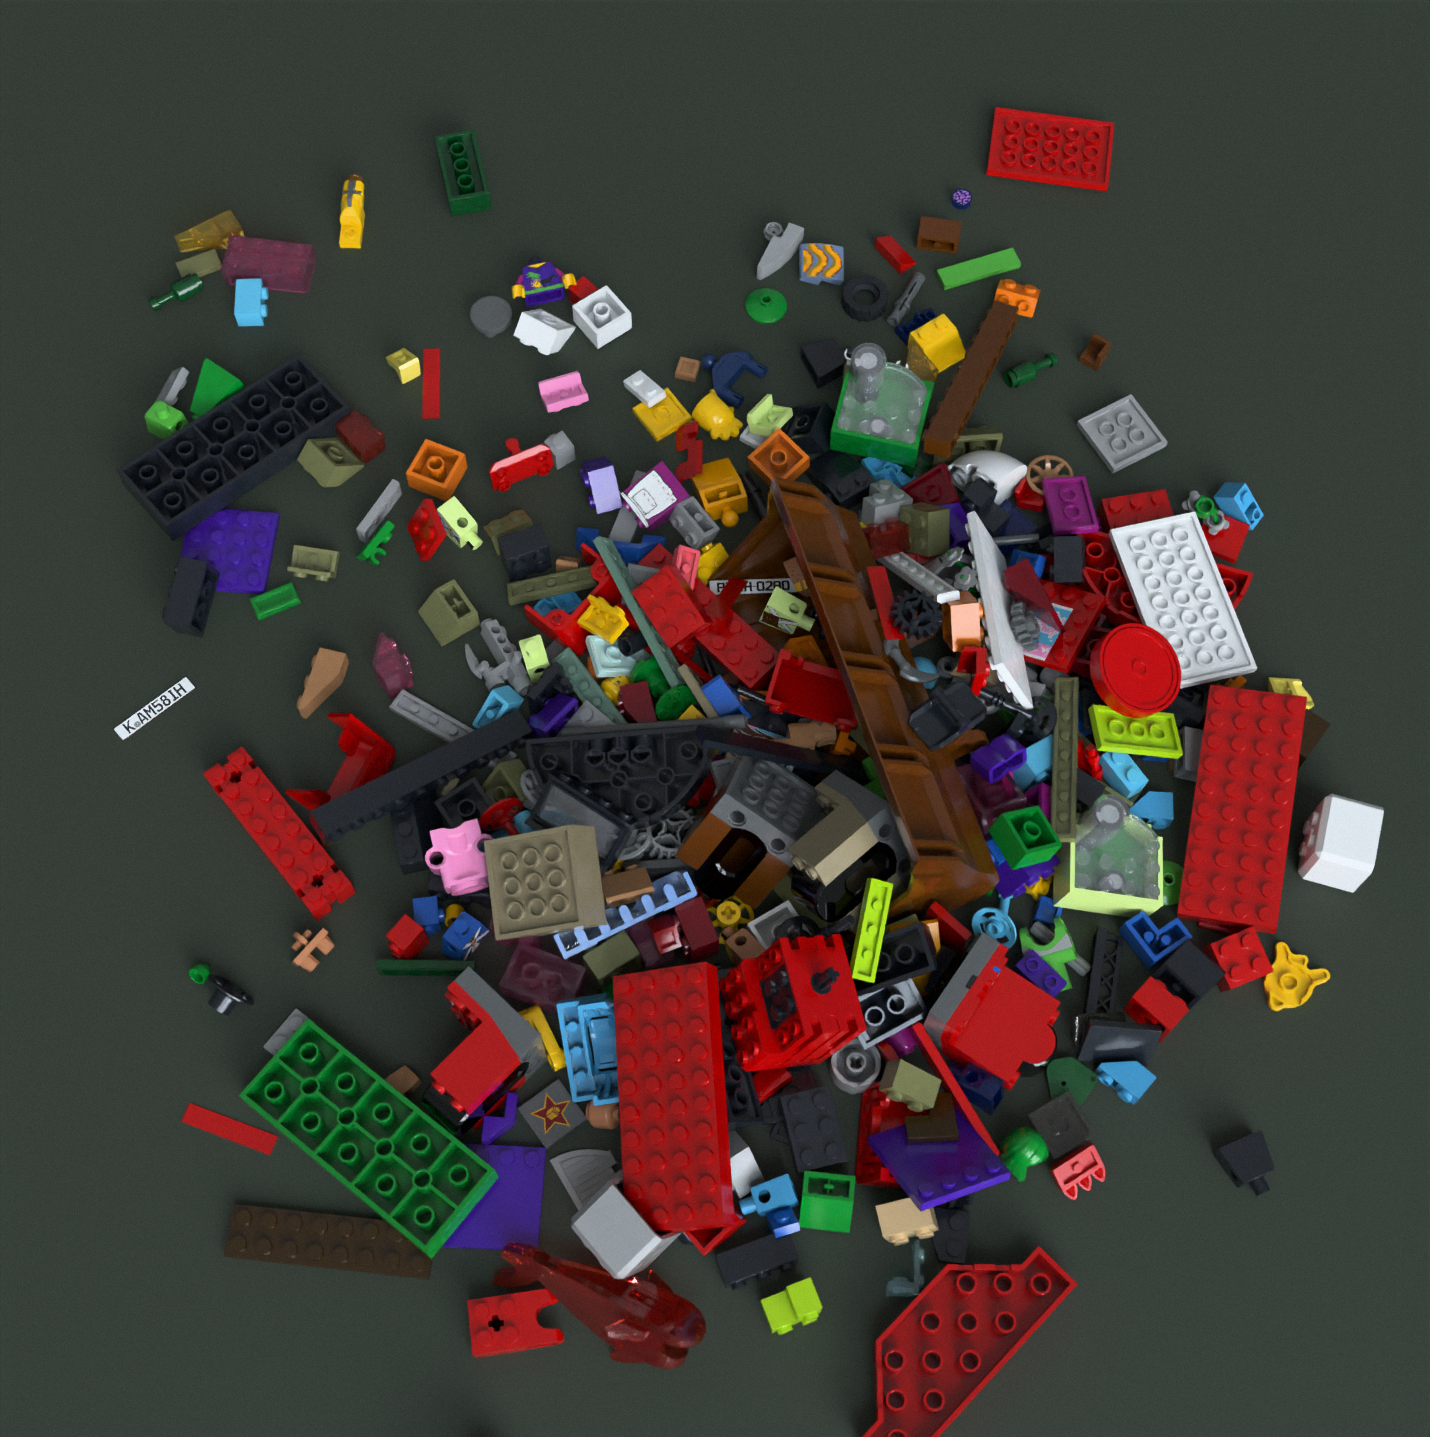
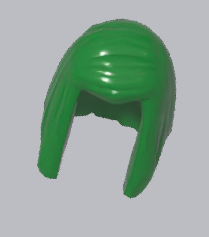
M1019 1127L1012 1130L997 1145L1000 1154L997 1155L998 1158L1009 1169L1011 1174L1015 1176L1018 1182L1025 1180L1028 1166H1034L1042 1161H1047L1049 1150L1042 1134L1030 1127Z

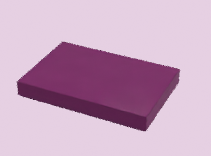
M1085 476L1042 479L1041 486L1054 535L1098 533L1099 525Z

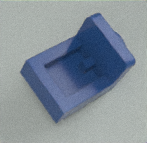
M790 1206L766 1213L769 1232L774 1234L775 1238L800 1231L799 1222Z

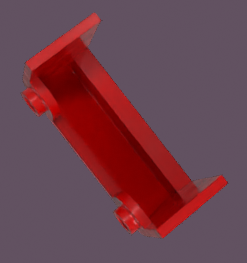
M582 543V559L588 565H592L590 570L591 576L599 583L590 594L596 598L599 596L604 598L612 607L618 602L621 603L622 595L602 557L585 543ZM587 597L571 615L564 610L553 609L543 617L526 604L524 607L526 619L530 624L552 641L555 640L565 649L569 646L577 657L584 655L588 651L585 642L587 636H596L580 627L577 623L578 619L591 605Z
M328 713L327 715L330 720L343 729L338 738V745L347 754L327 793L320 789H313L311 791L287 789L285 792L309 811L387 774L395 759L393 746L351 713Z

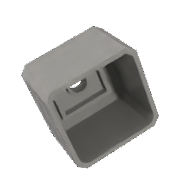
M623 1176L610 1179L571 1218V1228L580 1237L583 1244L595 1255L602 1267L615 1279H624L644 1271L682 1233L656 1234L624 1197Z

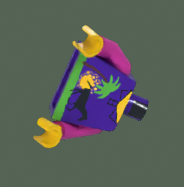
M536 256L529 259L530 266L523 268V275H520L516 284L512 286L513 299L522 296L525 298L526 307L563 300L565 299L564 287L568 289V286H576L577 284L573 273L565 274L560 269L554 268L552 262L542 263L540 257Z

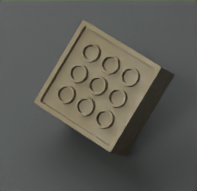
M565 825L484 841L496 940L544 936L607 925L594 826Z

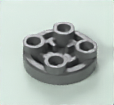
M498 296L482 297L470 309L471 323L477 331L484 333L486 337H494L512 324L511 306L505 299Z

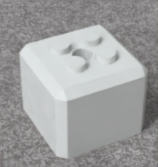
M1335 794L1326 796L1306 820L1303 827V834L1305 835L1304 841L1299 848L1300 862L1298 867V873L1302 879L1353 893L1372 873L1375 866L1384 814L1383 807Z

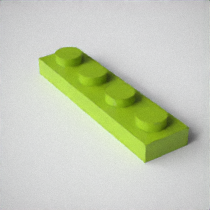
M867 878L850 962L853 979L870 983L875 982L893 889L892 883Z

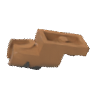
M800 718L798 723L788 724L786 739L774 738L771 741L815 750V746L821 747L835 744L836 726L808 718Z

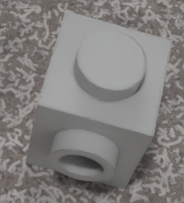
M563 431L550 435L544 441V444L551 448L553 465L557 470L576 460L574 445Z

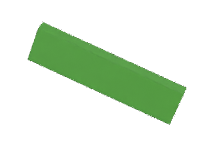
M1009 248L938 269L936 275L943 289L947 290L1018 269L1021 266V262L1014 248Z

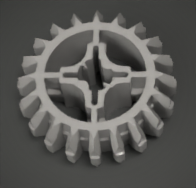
M684 806L674 815L659 822L662 831L658 833L657 837H652L649 846L645 850V852L650 851L649 857L651 859L658 856L657 860L678 858L675 855L682 843L681 836L685 834V831L698 818V815L692 816V809H688L685 812ZM669 819H676V820H679V821H678V822H672V821H670ZM654 824V825H652V826H649L650 829H651V832H653V830H654V828H655V826H656L657 824ZM645 828L639 829V833L647 832ZM646 838L643 839V840H641V843H642V844H644V842L646 841ZM670 845L673 848H665L663 846Z

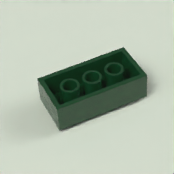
M475 130L434 136L451 216L492 209Z

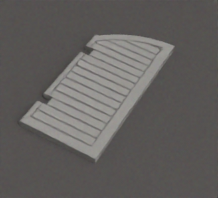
M575 1150L550 1160L578 1211L610 1179L623 1176L622 1169L616 1173L612 1169V1166L618 1162L611 1150Z

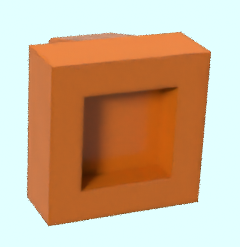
M838 731L835 744H830L828 754L850 756L851 753H854L857 744L848 739L849 733Z

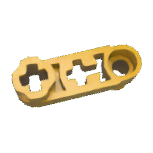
M536 1004L518 1012L541 1034L547 1060L553 1071L556 1072L567 1067L564 1049L559 1047L540 1007Z

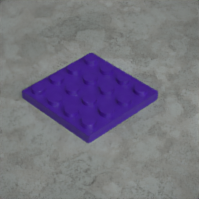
M221 509L185 533L180 558L186 557L208 562L220 573L216 591L263 594L266 592L280 520L279 513Z

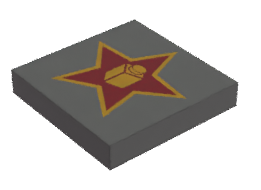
M559 1079L518 1108V1111L546 1150L588 1121L576 1102L573 1103L571 1095Z

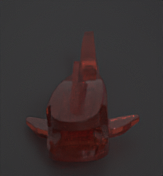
M511 1242L502 1249L500 1256L515 1268L500 1269L495 1274L492 1283L505 1287H519L539 1280L578 1320L615 1348L610 1354V1358L613 1361L639 1364L648 1363L662 1369L678 1368L686 1360L689 1351L688 1347L700 1344L705 1337L706 1322L700 1310L690 1301L673 1293L671 1288L654 1271L647 1272L646 1280L633 1275L624 1279H615L603 1267L552 1257L530 1244Z

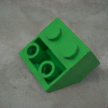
M804 1171L799 1227L850 1233L856 1176Z

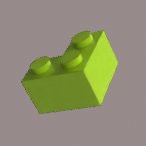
M811 1277L789 1285L785 1291L760 1301L771 1334L778 1332V1335L792 1331V1325L802 1322L804 1326L816 1321L823 1308Z

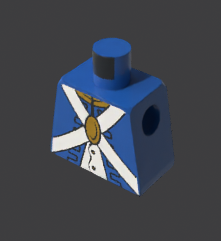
M463 911L443 935L442 953L451 960L466 961L490 930Z

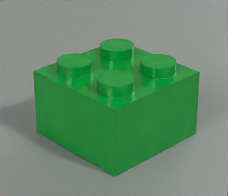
M1039 805L1002 813L988 829L1012 870L1049 861L1062 846L1061 841Z

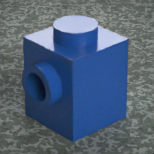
M437 896L413 899L414 921L424 928L426 935H433L436 931H442L441 922H445L444 908H440Z

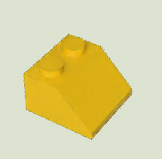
M944 313L912 331L909 335L907 348L932 377L964 359L965 349L957 328Z

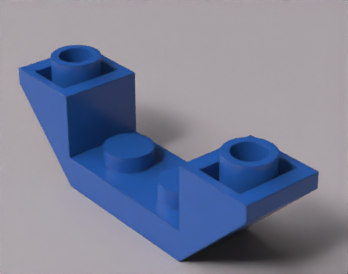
M577 527L576 548L581 552V544L585 543L600 555L593 542L599 536V529ZM643 534L641 544L613 541L625 565L628 566V563L638 564L659 543L665 548V537Z

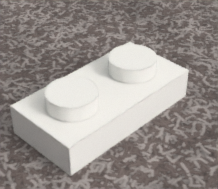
M641 370L623 380L625 388L648 408L666 398L665 391Z

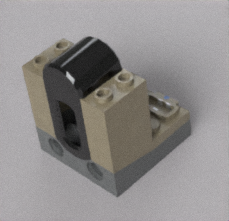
M835 770L814 787L819 795L815 800L826 817L788 848L793 856L791 861L797 868L791 880V892L793 898L798 903L828 923L838 922L846 916L852 915L855 923L846 929L856 935L867 878L892 883L893 889L890 903H892L907 891L911 879L910 869L912 865L888 802Z

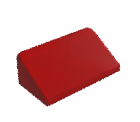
M891 235L875 239L874 247L899 274L916 265L912 257Z

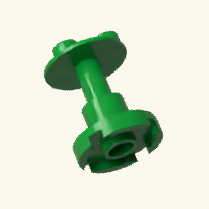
M650 655L651 659L647 661L642 659L634 666L629 680L631 684L647 681L650 695L660 698L655 706V715L659 721L677 720L691 705L695 706L698 701L688 685H679L671 688L654 655Z

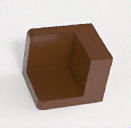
M1093 333L1089 345L1079 358V362L1098 371L1108 356L1112 342Z

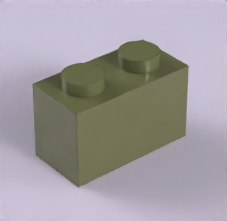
M902 1059L887 1062L879 1090L886 1093L887 1098L907 1104L910 1110L922 1112V1110L934 1107L941 1080Z

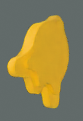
M1278 942L1274 946L1275 957L1271 965L1274 972L1265 975L1263 978V986L1268 998L1267 1004L1274 1011L1302 1005L1312 995L1315 986L1325 983L1330 979L1329 971L1324 968L1308 969L1307 963L1309 959L1306 955L1293 954L1286 943Z

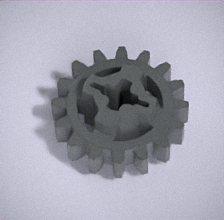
M1023 601L1012 604V617H1010L1009 625L1014 634L1015 641L1017 643L1021 642V645L1027 652L1038 649L1039 641L1037 637L1040 636V627L1033 610L1029 611Z

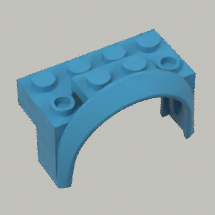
M608 993L559 1000L556 1006L573 1103L592 1099L594 1106L619 1102L617 1068L602 1072L598 1070L617 1067L614 1001L608 997ZM588 1027H589L590 1036H591V1041H592V1047H593L595 1065H594L593 1059H592V1053H591V1047H590V1041H589V1035H588V1029H587Z

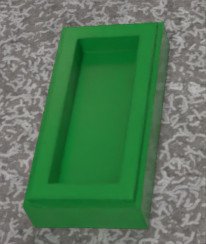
M292 582L250 598L258 620L301 604Z

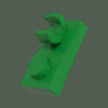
M389 520L381 524L356 558L361 562L368 559L372 565H378L379 561L375 559V553L383 557L386 555V552L382 548H377V546L382 542L385 544L392 537L393 533H391V530L395 525Z

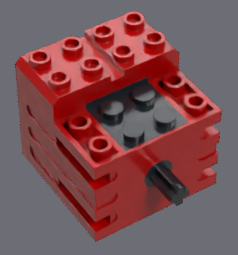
M832 934L826 940H824L823 935H817L812 938H806V936L796 937L791 943L788 938H779L759 957L743 959L719 980V989L723 993L725 1001V1013L729 1020L734 1019L735 1025L731 1026V1037L735 1041L737 1061L746 1072L821 1064L867 1030L841 934Z

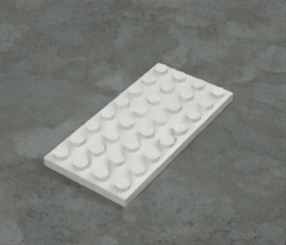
M1196 512L1110 529L1109 536L1142 624L1153 628L1163 635L1171 644L1178 657L1181 668L1180 689L1256 671V663Z

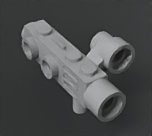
M488 618L480 624L482 628L480 634L499 664L496 668L490 667L482 673L486 680L485 685L491 693L492 689L505 686V681L508 680L511 687L513 686L520 696L526 695L532 682L521 662L522 653L517 651L513 643L509 642L505 628L500 626L496 619Z

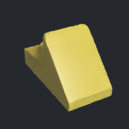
M402 348L386 357L388 364L396 370L402 384L420 376L418 357L407 349Z

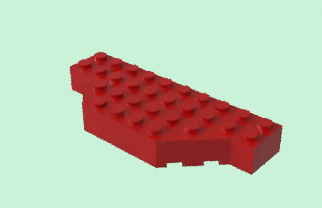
M1040 1246L1022 1264H947L873 1344L875 1423L862 1437H939L1078 1283Z

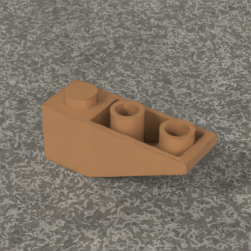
M319 648L317 655L313 656L311 673L306 676L304 681L305 690L303 696L300 695L297 701V709L302 718L307 719L343 683L349 666L346 653Z

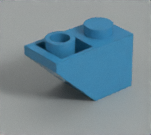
M1225 482L1214 496L1220 510L1226 516L1250 525L1249 530H1253L1264 516L1246 483Z
M1149 791L1125 814L1141 823L1152 824L1154 829H1165L1170 826L1174 819L1173 793Z
M1138 1061L1101 1063L1094 1072L1098 1075L1097 1077L1101 1083L1114 1088L1118 1092L1117 1095L1123 1101L1130 1102L1133 1105L1157 1078Z

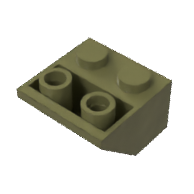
M455 579L435 589L418 611V614L441 647L480 625L478 612Z

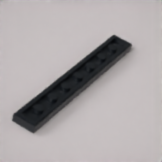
M699 725L696 729V734L702 747L829 775L837 770L850 779L864 781L867 777L859 760L704 725Z

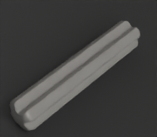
M1036 921L1030 928V932L1045 945L1054 939L1055 934L1040 921ZM1077 954L1078 959L1067 962V964L1078 974L1085 976L1090 971L1091 965Z

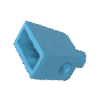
M789 1174L751 1187L752 1196L739 1200L743 1215L757 1211L761 1217H765L766 1213L787 1206L793 1208L800 1205L793 1180ZM770 1195V1200L767 1203H763V1198Z

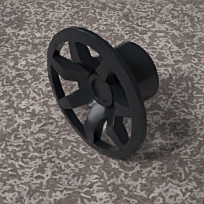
M215 974L208 975V980L217 988L208 1004L218 1012L230 1015L238 1001L250 1006L255 1004L254 999L244 990L238 989L234 991V984L230 980Z

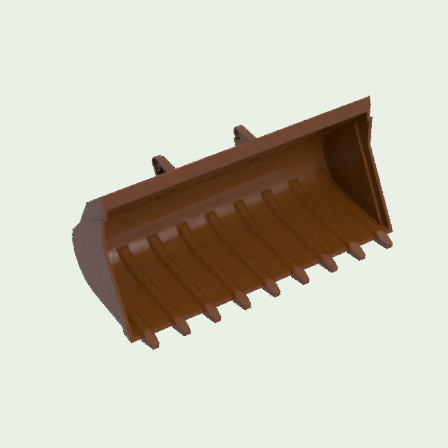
M773 477L770 491H768L767 515L711 575L706 586L710 589L709 581L729 580L734 577L743 580L790 578L783 562L796 557L810 597H805L798 592L788 593L807 604L803 614L810 617V611L813 608L816 609L827 640L818 638L820 628L815 623H813L810 631L797 626L794 633L789 634L759 622L772 593L740 594L731 609L777 652H780V649H783L791 638L812 635L829 667L838 669L870 753L869 755L849 735L848 739L857 744L855 751L850 756L842 754L840 756L859 760L861 764L864 759L871 756L912 865L908 889L889 904L885 926L913 914L917 915L919 921L924 920L929 907L935 901L948 912L967 905L991 891L1000 881L954 763V760L985 746L988 743L987 736L980 729L971 730L972 728H970L945 747L930 751L909 727L907 721L910 712L928 700L929 697L923 683L912 682L900 676L899 667L894 659L884 653L885 635L867 567L877 565L857 514L835 505L815 485ZM942 624L938 628L937 632H939L942 629ZM903 632L905 639H899V649L912 667L917 669L910 649L936 636V634L931 633L928 639L922 635L920 640H916L915 635L908 639L907 633ZM729 674L724 675L723 678L736 690L738 683ZM770 683L762 691H768ZM748 700V701H751V702H753V703H756V704L765 706V705L760 704V703H758V702H755V701H753V700ZM830 744L825 745L824 753H828ZM817 772L813 787H816L829 774ZM867 777L864 781L853 780L861 786L870 783ZM816 898L815 901L817 905L821 909H823L824 907L821 904L820 900ZM847 929L845 931L842 930L840 932L842 936L853 946L856 935Z

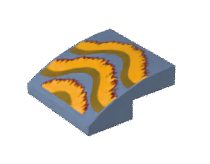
M822 243L800 244L799 280L819 285L821 281L840 286L844 282L843 247Z

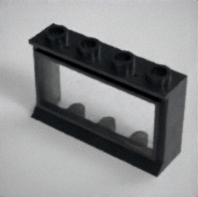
M564 770L551 773L530 816L524 823L536 831L565 825L594 826L600 872L604 874L613 869L639 820L634 818L630 811L615 806L610 798L595 793L588 784L579 783L573 779L571 773Z

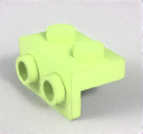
M767 394L747 414L749 431L752 434L770 437L777 429H781L793 416V411L789 407L773 405L772 394Z

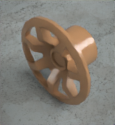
M1053 455L1035 458L1028 465L1026 472L1027 483L1033 491L1044 496L1043 490L1040 489H1042L1041 481L1043 478L1074 477L1070 465L1062 458ZM1045 460V469L1043 470L1035 464ZM1050 460L1060 462V464L1051 469ZM1065 466L1069 476L1065 474L1059 475L1058 473ZM1031 469L1038 474V476L1032 479L1030 477Z

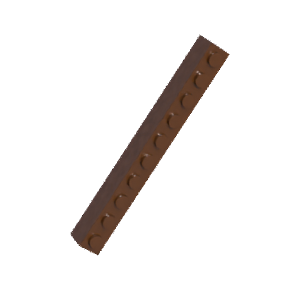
M995 301L992 308L987 309L985 321L980 322L978 335L974 334L971 348L967 347L965 360L960 361L957 374L952 376L951 387L946 388L943 402L939 401L936 416L932 415L929 429H925L921 440L924 442L923 452L949 459L1017 324L1019 307Z

